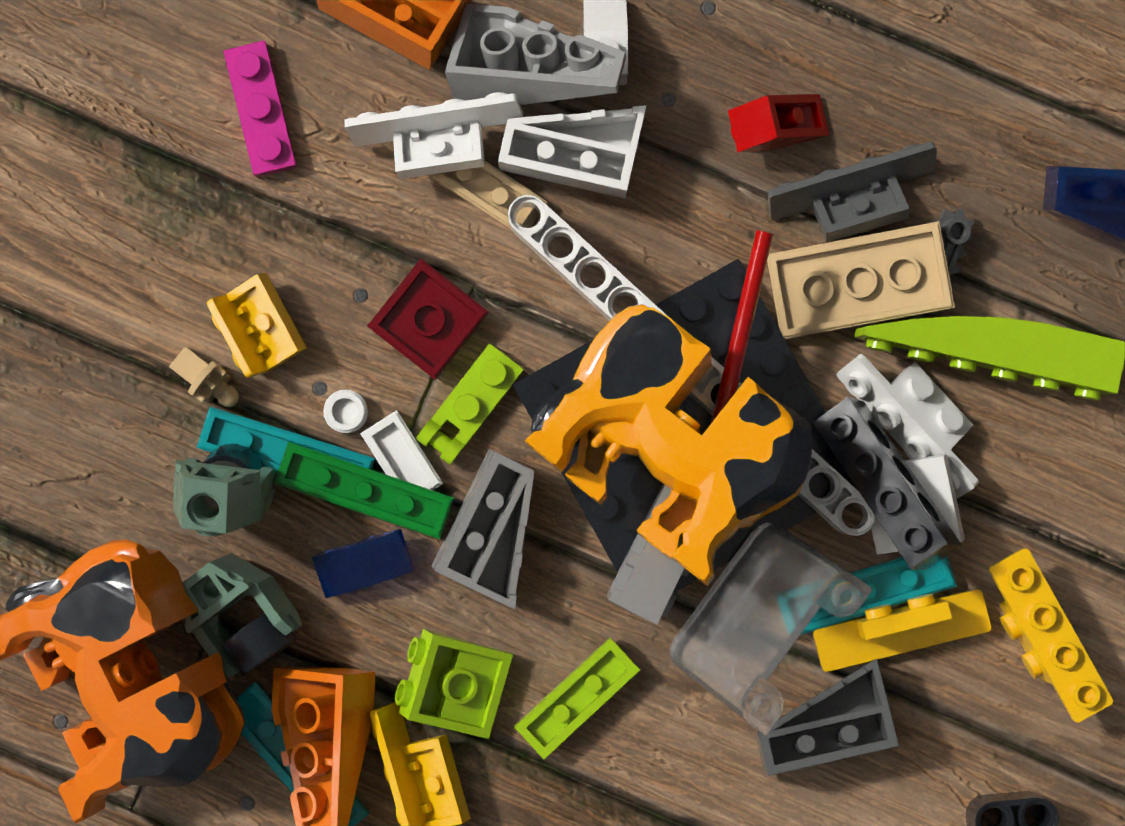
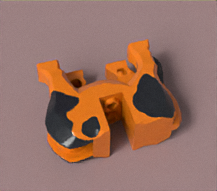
M127 539L112 540L89 550L58 578L22 586L10 595L5 608L8 612L0 615V661L26 650L35 637H43L39 647L23 654L40 690L43 691L68 679L69 672L72 670L75 673V682L81 702L91 717L62 732L79 767L74 777L58 787V791L73 822L79 823L103 810L109 793L118 792L131 785L150 787L184 786L198 779L205 771L217 767L233 752L241 738L246 721L241 706L226 682L220 653L217 652L163 679L158 670L157 659L144 641L150 636L199 612L185 592L178 569L161 551L144 548L143 545Z

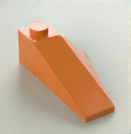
M335 667L273 668L272 715L274 725L281 726L286 751L280 753L283 767L289 766L294 787L290 795V801L296 826H348L372 725L370 712L374 710L375 671Z

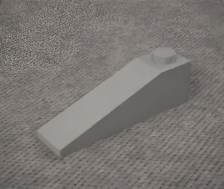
M466 3L445 74L453 99L466 101L485 98L491 93L503 92L506 94H516L520 105L617 93L626 61V53L583 35L575 37L556 31L554 24L543 20L540 24L522 18L520 11L509 7Z

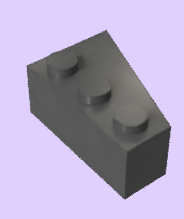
M877 658L755 733L765 777L899 746Z

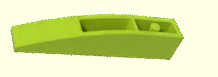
M950 316L909 319L856 329L854 338L866 340L865 347L871 350L891 353L892 347L909 350L907 357L914 360L932 363L934 362V357L950 360L949 367L953 369L975 372L977 366L991 369V377L1017 382L1018 376L1034 379L1033 387L1049 391H1059L1060 386L1075 389V397L1093 401H1101L1102 395L1118 394L1125 361L1124 341L1042 322L1003 317Z

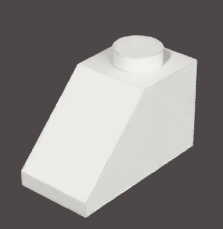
M583 0L584 36L625 51L626 61L619 85H626L628 77L626 0Z

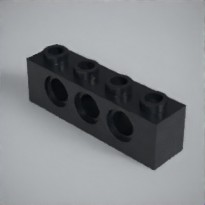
M846 397L813 422L910 569L928 570L962 546L864 401Z

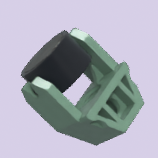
M224 444L214 449L203 462L199 459L188 457L185 461L176 460L173 510L181 528L196 530L202 536H219L260 521L273 501L275 488H272V483L276 477V471L273 468L265 467L259 455L250 448L239 444Z
M233 553L207 563L183 582L187 596L199 611L186 618L185 630L188 634H194L209 656L217 652L220 653L224 674L229 678L239 672L243 677L275 657L297 639L293 632L302 626L299 614L273 576ZM247 595L253 596L264 611V614L230 637L220 623V616Z

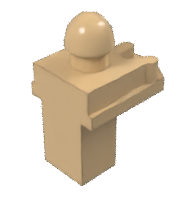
M186 346L170 364L169 367L191 384L187 392L201 403H211L214 398H217L219 400L218 403L225 407H232L237 404L239 400L237 390L233 386L229 387L226 384L232 376L224 370L225 367L214 361L208 363Z

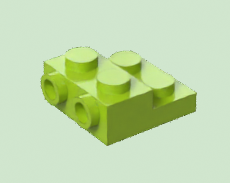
M423 629L421 637H414L408 648L407 660L409 663H412V668L408 680L402 679L396 690L395 703L400 706L399 713L410 721L489 739L513 654L508 651L468 642L463 638Z

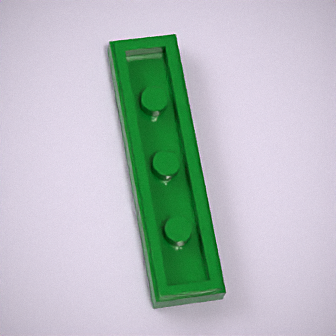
M288 442L274 482L275 484L437 539H441L454 501L452 496L292 442Z

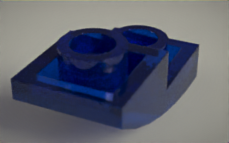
M401 529L363 538L355 544L320 552L312 557L325 598L369 587L415 570Z

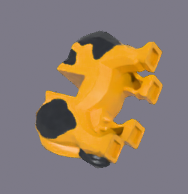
M643 304L629 306L616 314L597 334L581 360L573 380L555 391L538 406L532 419V434L524 441L530 448L563 472L570 463L575 443L580 438L577 461L569 468L565 476L600 505L607 498V474L610 463L615 462L621 454L638 456L653 477L670 488L671 493L662 504L653 509L652 518L644 521L636 530L637 533L669 559H674L708 586L715 577L713 561L718 548L731 538L739 528L752 526L760 518L782 508L797 497L805 482L811 463L813 447L811 424L791 408L773 399L757 383L747 377L703 435H700V424L678 408L712 366L711 348L694 338L675 321L655 308H648ZM683 535V544L678 547L680 536Z

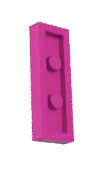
M263 40L223 50L253 175L257 178L297 168L266 41Z

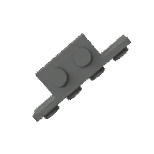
M933 141L920 145L913 144L906 146L900 151L880 157H869L860 163L837 170L829 169L817 176L804 180L785 182L777 188L768 191L770 217L775 221L813 209L826 243L909 219L910 208L899 183L934 173L936 171L937 148Z

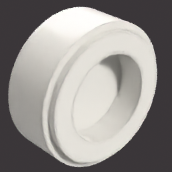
M339 390L331 394L326 400L323 410L324 418L327 424L335 431L352 433L359 430L365 424L368 417V406L360 394L352 390Z

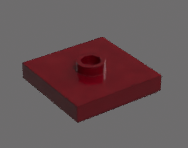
M420 258L367 327L436 381L489 312Z

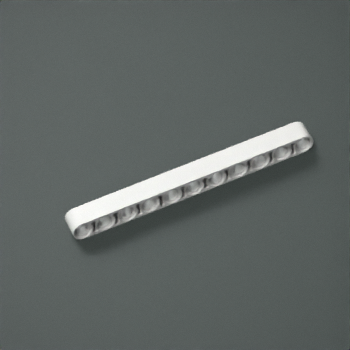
M523 195L512 202L508 211V219L514 234L608 321L616 315L612 307L614 300L623 295L633 298L637 305L643 304L648 308L653 307L666 315L541 199L532 195ZM526 207L536 209L541 215L539 223L532 228L521 227L516 222V215L521 209ZM555 237H566L571 241L573 250L567 257L556 258L548 251V244ZM589 266L599 267L605 274L604 283L596 288L585 286L580 279L582 270ZM711 356L712 366L689 395L713 416L715 405L711 401L710 394L713 386L720 384L724 367ZM739 382V384H738L737 390H738V389L740 388V386L742 385L740 382ZM812 449L809 470L798 495L840 533L853 536L865 534L872 528L875 522L874 513L860 492ZM816 473L824 474L830 481V490L823 498H816L809 490V481ZM850 503L857 504L863 514L862 521L854 528L847 527L842 520V511Z

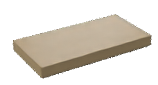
M939 221L771 253L768 256L767 262L779 330L784 339L955 309Z

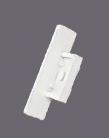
M496 92L487 95L485 98L473 100L450 99L440 105L427 107L412 105L403 107L400 111L381 114L366 112L355 118L345 119L344 123L345 130L354 146L393 141L395 172L399 179L485 167L482 127L507 124V120L510 118L523 117V111L516 94Z
M859 354L836 374L853 396L866 403L881 427L903 448L910 459L947 454L956 499L976 487L979 480L951 451L973 424L915 361L906 367L891 383L886 380L863 354Z

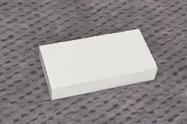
M397 410L360 433L385 474L431 490L444 484Z

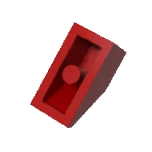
M820 94L766 95L728 110L731 135L735 141L737 153L767 151L829 136Z

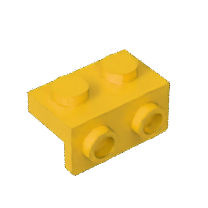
M266 272L256 274L226 295L213 297L207 301L214 325L222 332L232 351V358L235 364L247 378L268 373L307 349Z

